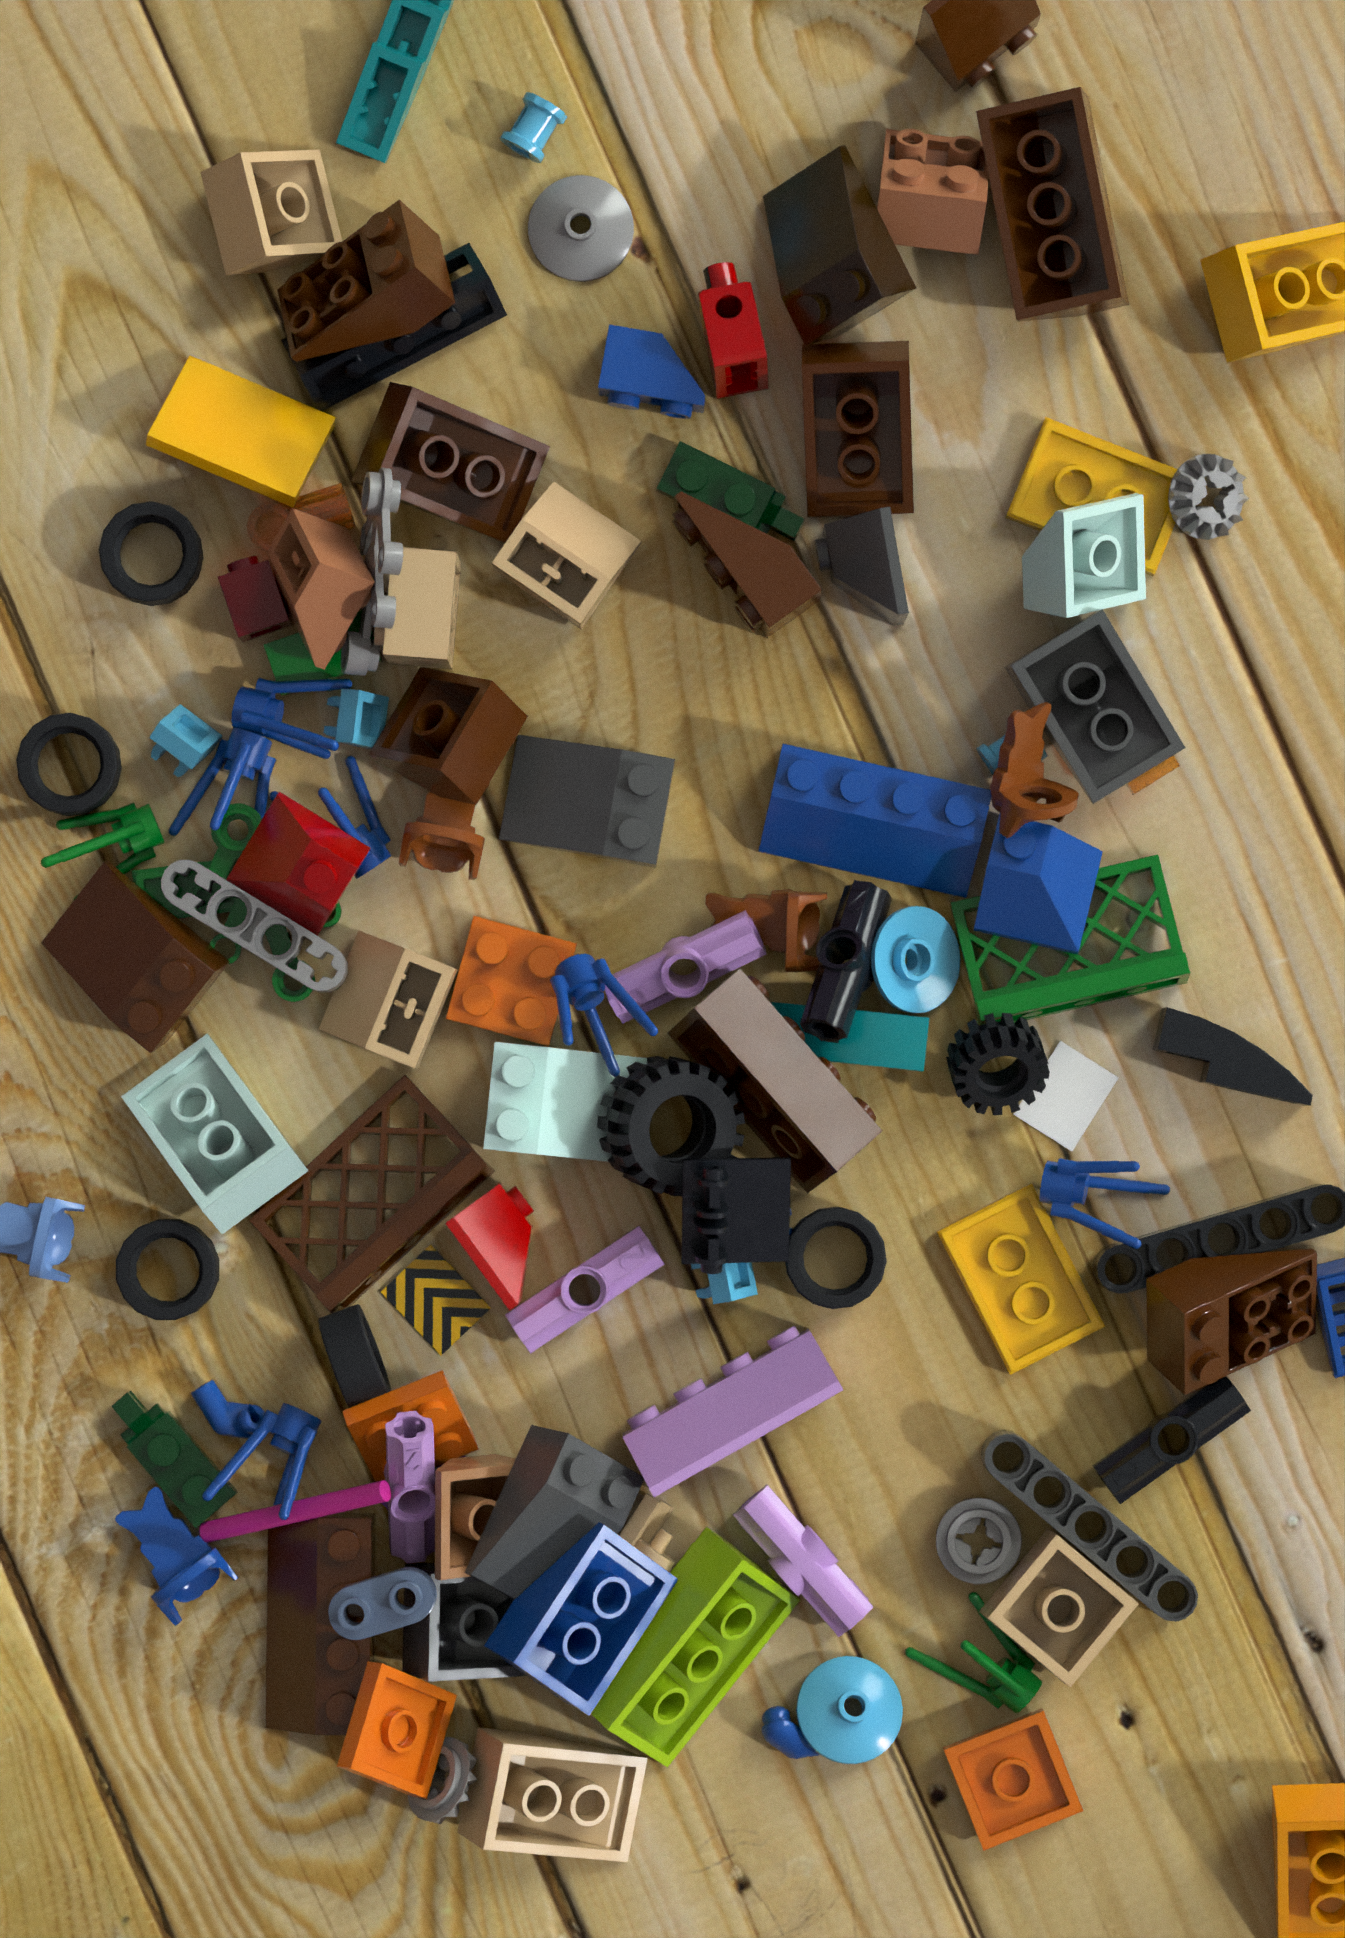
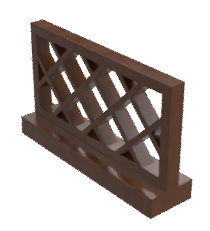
M404 1075L306 1166L308 1172L275 1195L249 1221L316 1294L315 1297L330 1313H335L354 1304L489 1178L495 1170L467 1142L409 1077ZM407 1092L419 1105L418 1128L389 1127L390 1107ZM427 1115L440 1129L427 1128ZM381 1116V1127H369ZM361 1134L380 1135L379 1165L350 1164L351 1143ZM389 1135L418 1136L416 1166L387 1165ZM426 1136L448 1137L460 1150L444 1167L425 1166ZM342 1153V1164L331 1163ZM321 1171H341L340 1201L311 1200L312 1180ZM350 1171L379 1172L377 1202H348ZM387 1172L416 1173L415 1194L406 1203H386ZM424 1174H436L424 1185ZM303 1189V1200H291ZM283 1207L302 1208L301 1238L279 1237L267 1222ZM311 1208L339 1209L338 1239L309 1238ZM348 1209L377 1210L376 1231L366 1240L346 1239ZM385 1210H397L385 1221ZM287 1245H300V1257L298 1258ZM309 1245L337 1246L336 1268L320 1282L308 1269ZM346 1246L358 1247L345 1259Z

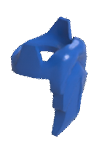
M153 1487L148 1491L142 1509L122 1511L116 1515V1522L132 1532L142 1543L140 1546L141 1552L154 1566L151 1572L159 1585V1588L150 1597L175 1626L182 1619L173 1604L174 1600L186 1603L200 1597L204 1591L209 1590L217 1582L220 1576V1569L228 1574L233 1581L238 1579V1576L216 1547L212 1548L200 1535L194 1537L183 1519L175 1518L172 1515L159 1487Z

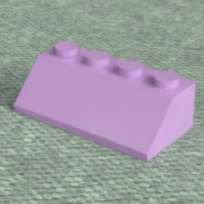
M794 1325L767 1340L771 1348L768 1352L753 1360L749 1353L746 1352L720 1367L724 1374L722 1378L708 1386H705L700 1378L674 1393L678 1403L660 1413L656 1406L652 1405L627 1420L631 1429L623 1433L622 1437L653 1497L660 1495L843 1391L841 1384L809 1328L799 1333Z

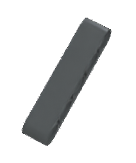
M1002 1430L993 1433L985 1440L982 1446L981 1458L983 1465L989 1473L1155 1614L1167 1621L1176 1622L1186 1619L1193 1613L1198 1601V1593L1193 1582L1024 1438L1013 1431ZM1006 1441L1016 1443L1021 1451V1459L1018 1465L1010 1470L996 1468L992 1461L995 1447ZM1047 1476L1059 1479L1062 1486V1493L1059 1499L1049 1505L1036 1502L1033 1492L1037 1481ZM1094 1511L1099 1513L1103 1520L1100 1534L1089 1540L1078 1537L1075 1532L1077 1518L1084 1512ZM1137 1546L1141 1548L1144 1555L1141 1568L1131 1574L1120 1572L1116 1565L1117 1555L1125 1547ZM1169 1581H1179L1183 1584L1185 1590L1182 1603L1171 1609L1160 1606L1157 1599L1160 1587Z

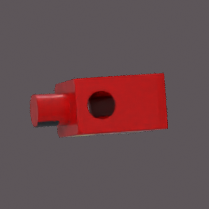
M731 262L710 265L703 270L707 289L698 292L700 318L716 398L720 399L769 389L767 353L751 282L738 283L735 265Z

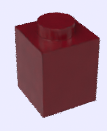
M257 556L246 557L228 564L227 569L229 573L218 576L237 636L242 642L293 626L269 560L259 562Z

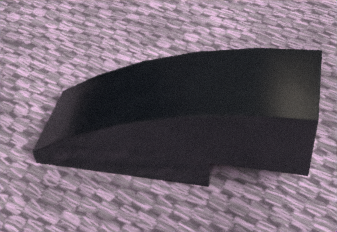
M1168 1007L1161 1009L1153 1050L1204 1061L1200 1083L1302 1106H1311L1313 1095L1289 1070L1263 1049L1235 1032L1202 1017Z

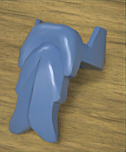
M45 1197L43 1203H29L28 1207L11 1202L1 1204L0 1253L17 1255V1261L30 1265L29 1276L68 1283L71 1275L52 1268L53 1265H59L65 1261L72 1247L71 1241L74 1237L75 1229L74 1222L71 1216L65 1213L64 1210L84 1212L85 1205Z

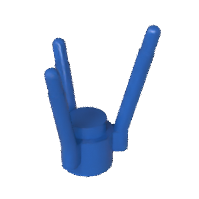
M258 678L255 689L242 686L238 690L232 709V726L271 738L320 758L328 759L331 755L329 750L336 751L339 748L338 742L283 723L284 702L283 700L275 699V694L341 690V688L350 689L352 681L350 679H319L276 682Z
M233 727L229 740H220L214 758L169 827V834L176 836L224 763L223 770L228 772L229 775L215 807L209 825L212 830L220 828L240 778L253 781L256 772L259 774L254 809L263 819L267 808L270 776L276 762L275 758L268 756L272 741L250 731Z
M348 756L345 762L371 831L369 832L364 823L355 829L327 788H320L318 795L340 829L371 848L354 875L358 879L392 856L385 846L391 839L380 823L356 759L353 756ZM273 791L270 793V799L272 802L278 794L277 791Z
M577 954L563 960L556 967L555 976L551 977L550 983L556 994L563 1043L570 1046L574 1041L569 1005L571 1004L574 1005L575 1009L585 1012L611 1076L617 1077L620 1074V1069L595 1008L604 999L605 985L650 1036H656L658 1028L612 975L605 959L601 958L595 961L589 954Z
M1059 1158L1058 1162L1048 1160L1045 1164L1040 1187V1202L1052 1204L1051 1216L1070 1219L1117 1242L1138 1249L1141 1246V1241L1138 1238L1073 1208L1074 1203L1084 1205L1088 1187L1159 1195L1169 1194L1170 1187L1165 1184L1089 1176V1173L1136 1172L1140 1168L1139 1163L1136 1161H1073Z
M286 1403L282 1404L278 1415L266 1410L259 1427L203 1492V1500H212L268 1433L273 1435V1438L269 1445L289 1455L273 1504H281L279 1518L281 1520L288 1519L310 1446L322 1421Z

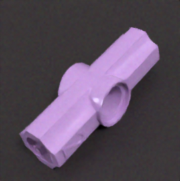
M745 910L691 937L679 936L672 938L664 945L660 952L612 975L646 1013L677 997L690 998L696 996L703 991L708 982L766 955V948L752 918ZM680 959H690L698 965L697 969L688 975H678L670 967L675 961ZM605 985L608 1001L621 1022L625 1023L634 1019Z
M637 1226L582 1264L572 1268L568 1273L506 1313L505 1316L522 1343L532 1353L591 1313L598 1311L603 1305L665 1265V1263L641 1227ZM588 1274L599 1282L600 1296L595 1302L580 1304L572 1298L570 1284L576 1276Z
M417 1411L399 1412L392 1421L385 1423L387 1463L384 1469V1476L391 1489V1499L388 1501L389 1547L392 1556L400 1557L406 1563L424 1562L428 1555L435 1552L434 1426L431 1418L423 1417Z
M768 1484L733 1513L738 1524L770 1557L767 1561L797 1596L803 1595L838 1637L854 1627L873 1608L867 1596L836 1564L839 1560L809 1525L804 1527Z

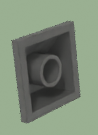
M890 507L875 509L824 524V538L815 540L820 571L830 570L831 580L834 585L893 626L904 624L909 611Z

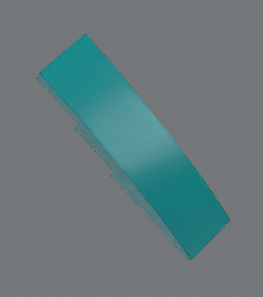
M454 0L391 1L377 42H374L370 49L339 132L337 144L383 163L387 162L429 65Z

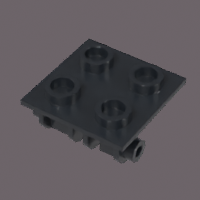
M791 1158L683 1160L681 1264H701V1272L718 1274L722 1272V1264L789 1261Z

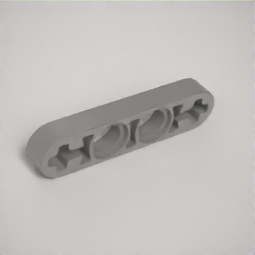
M178 860L170 864L164 871L161 879V889L165 898L187 914L314 991L320 993L332 992L345 982L348 974L346 958L335 946L197 862ZM191 871L197 872L194 880L195 883L210 893L213 883L221 886V889L210 898L205 914L197 911L205 903L200 898L191 893H186L182 899L176 896L179 887L173 881L178 874L186 877ZM229 897L241 899L247 907L245 920L236 927L223 926L217 917L220 903ZM274 925L285 926L292 934L290 949L281 955L269 954L263 946L264 933ZM304 938L312 941V945L307 947L305 951L317 959L323 960L327 954L334 956L331 965L337 972L332 979L323 976L319 982H315L312 980L315 970L301 960L298 961L296 970L288 967V964L299 955Z

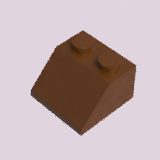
M420 667L368 755L376 762L439 797L477 805L509 748L515 742L516 736L528 716L492 680Z

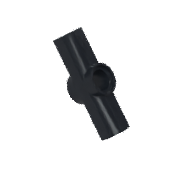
M854 880L853 884L845 886L831 930L820 938L816 947V955L820 964L800 1025L805 1033L811 1034L821 1041L839 1043V1040L848 1038L861 994L874 981L871 968L872 945L879 927L886 920L892 899L887 890L875 886L872 882Z
M1225 1376L1212 1384L1200 1388L1167 1413L1154 1417L1146 1428L1092 1466L1118 1503L1122 1504L1176 1464L1189 1460L1198 1448L1245 1416L1251 1409L1234 1384ZM1169 1424H1179L1185 1432L1183 1446L1173 1453L1162 1451L1158 1444L1160 1431Z

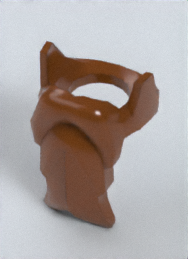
M1048 702L1041 703L1025 712L1015 710L1008 717L1006 735L1000 746L998 767L994 771L990 786L992 805L1000 812L999 833L1006 838H1010L1025 823L1047 819L1058 823L1062 822L1065 815L1071 813L1077 807L1079 793L1076 790L1044 778V762L1041 759L1045 742L1042 739V735L1052 707ZM1041 798L1046 799V804L1035 802Z
M429 792L425 797L423 816L417 817L416 822L405 824L399 865L402 867L406 866L411 850L415 861L420 866L429 870H439L445 873L458 872L469 861V879L475 880L485 841L483 836L475 834V827L470 826L475 805L442 798Z
M783 889L771 891L770 895L749 893L744 898H730L714 892L706 895L705 905L715 918L710 927L746 910L752 918L763 944L768 945L770 951L786 953L785 972L797 973L818 970L820 964L818 958L805 955V951L810 949L818 938L820 910L817 902L827 899V892H802Z

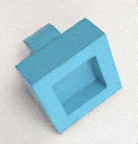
M341 688V696H332L327 699V705L339 708L337 726H324L323 732L328 736L335 737V741L339 743L372 749L386 726L389 697L362 690Z
M179 704L157 724L149 738L157 743L151 751V758L157 761L168 751L179 760V765L175 768L173 774L181 777L189 769H193L214 750L223 735Z
M752 1262L722 1264L721 1273L708 1274L710 1286L696 1290L697 1297L703 1299L712 1297L713 1304L757 1295ZM691 1264V1269L701 1268V1264Z

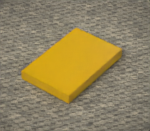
M189 355L147 434L145 445L293 508L334 428L336 417Z
M1045 417L1005 518L1041 532L1053 514L1058 510L1134 493L1143 494L1145 573L1154 576L1175 525L1169 508L1168 495L1172 478L1178 469Z
M1032 1183L936 1231L1009 1375L1105 1327Z

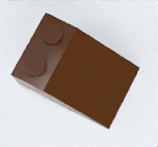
M932 0L923 7L915 44L954 92L958 91L966 83L973 89L996 70L992 62L1007 50L1012 55H1016L1037 37L1038 34L1033 29L1038 25L1041 13L1036 0Z
M909 341L825 343L807 346L802 344L801 365L807 517L858 515L884 507H890L891 514L914 513Z
M390 382L351 481L363 486L364 477L367 472L378 473L380 468H390L393 480H399L401 483L400 502L506 543L522 519L550 446L415 387Z
M107 860L103 862L41 942L107 1018L149 1053L154 1052L169 1041L230 963L228 959Z

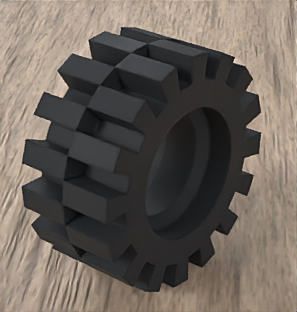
M993 1013L984 1015L986 1023L980 1026L976 1019L971 1020L967 1023L969 1033L959 1029L954 1034L956 1044L949 1042L947 1048L949 1057H946L947 1065L957 1096L961 1097L962 1103L968 1108L974 1104L975 1111L981 1114H985L988 1106L991 1107L993 1115H1002V1107L1008 1105L1010 1106L1011 1113L1019 1111L1018 1101L1022 1099L1030 1105L1036 1100L1033 1090L1042 1093L1046 1087L1044 1079H1049L1050 1073L1047 1065L1049 1063L1035 1027L1033 1025L1029 1027L1027 1020L1020 1016L1014 1023L1012 1014L1002 1013L1001 1021L997 1022ZM1011 1056L1017 1058L1010 1066L997 1072H983L979 1070L986 1062L997 1057Z

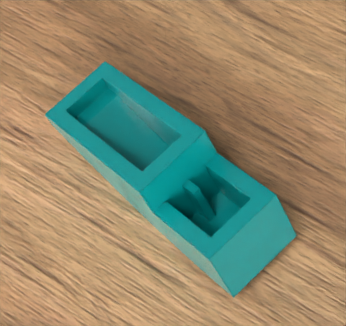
M770 1002L782 1017L787 1016L791 1018L802 1029L800 1021L806 1005ZM856 1010L848 1038L839 1040V1043L825 1042L803 1031L805 1035L804 1042L817 1057H824L833 1063L923 1072L929 1018Z

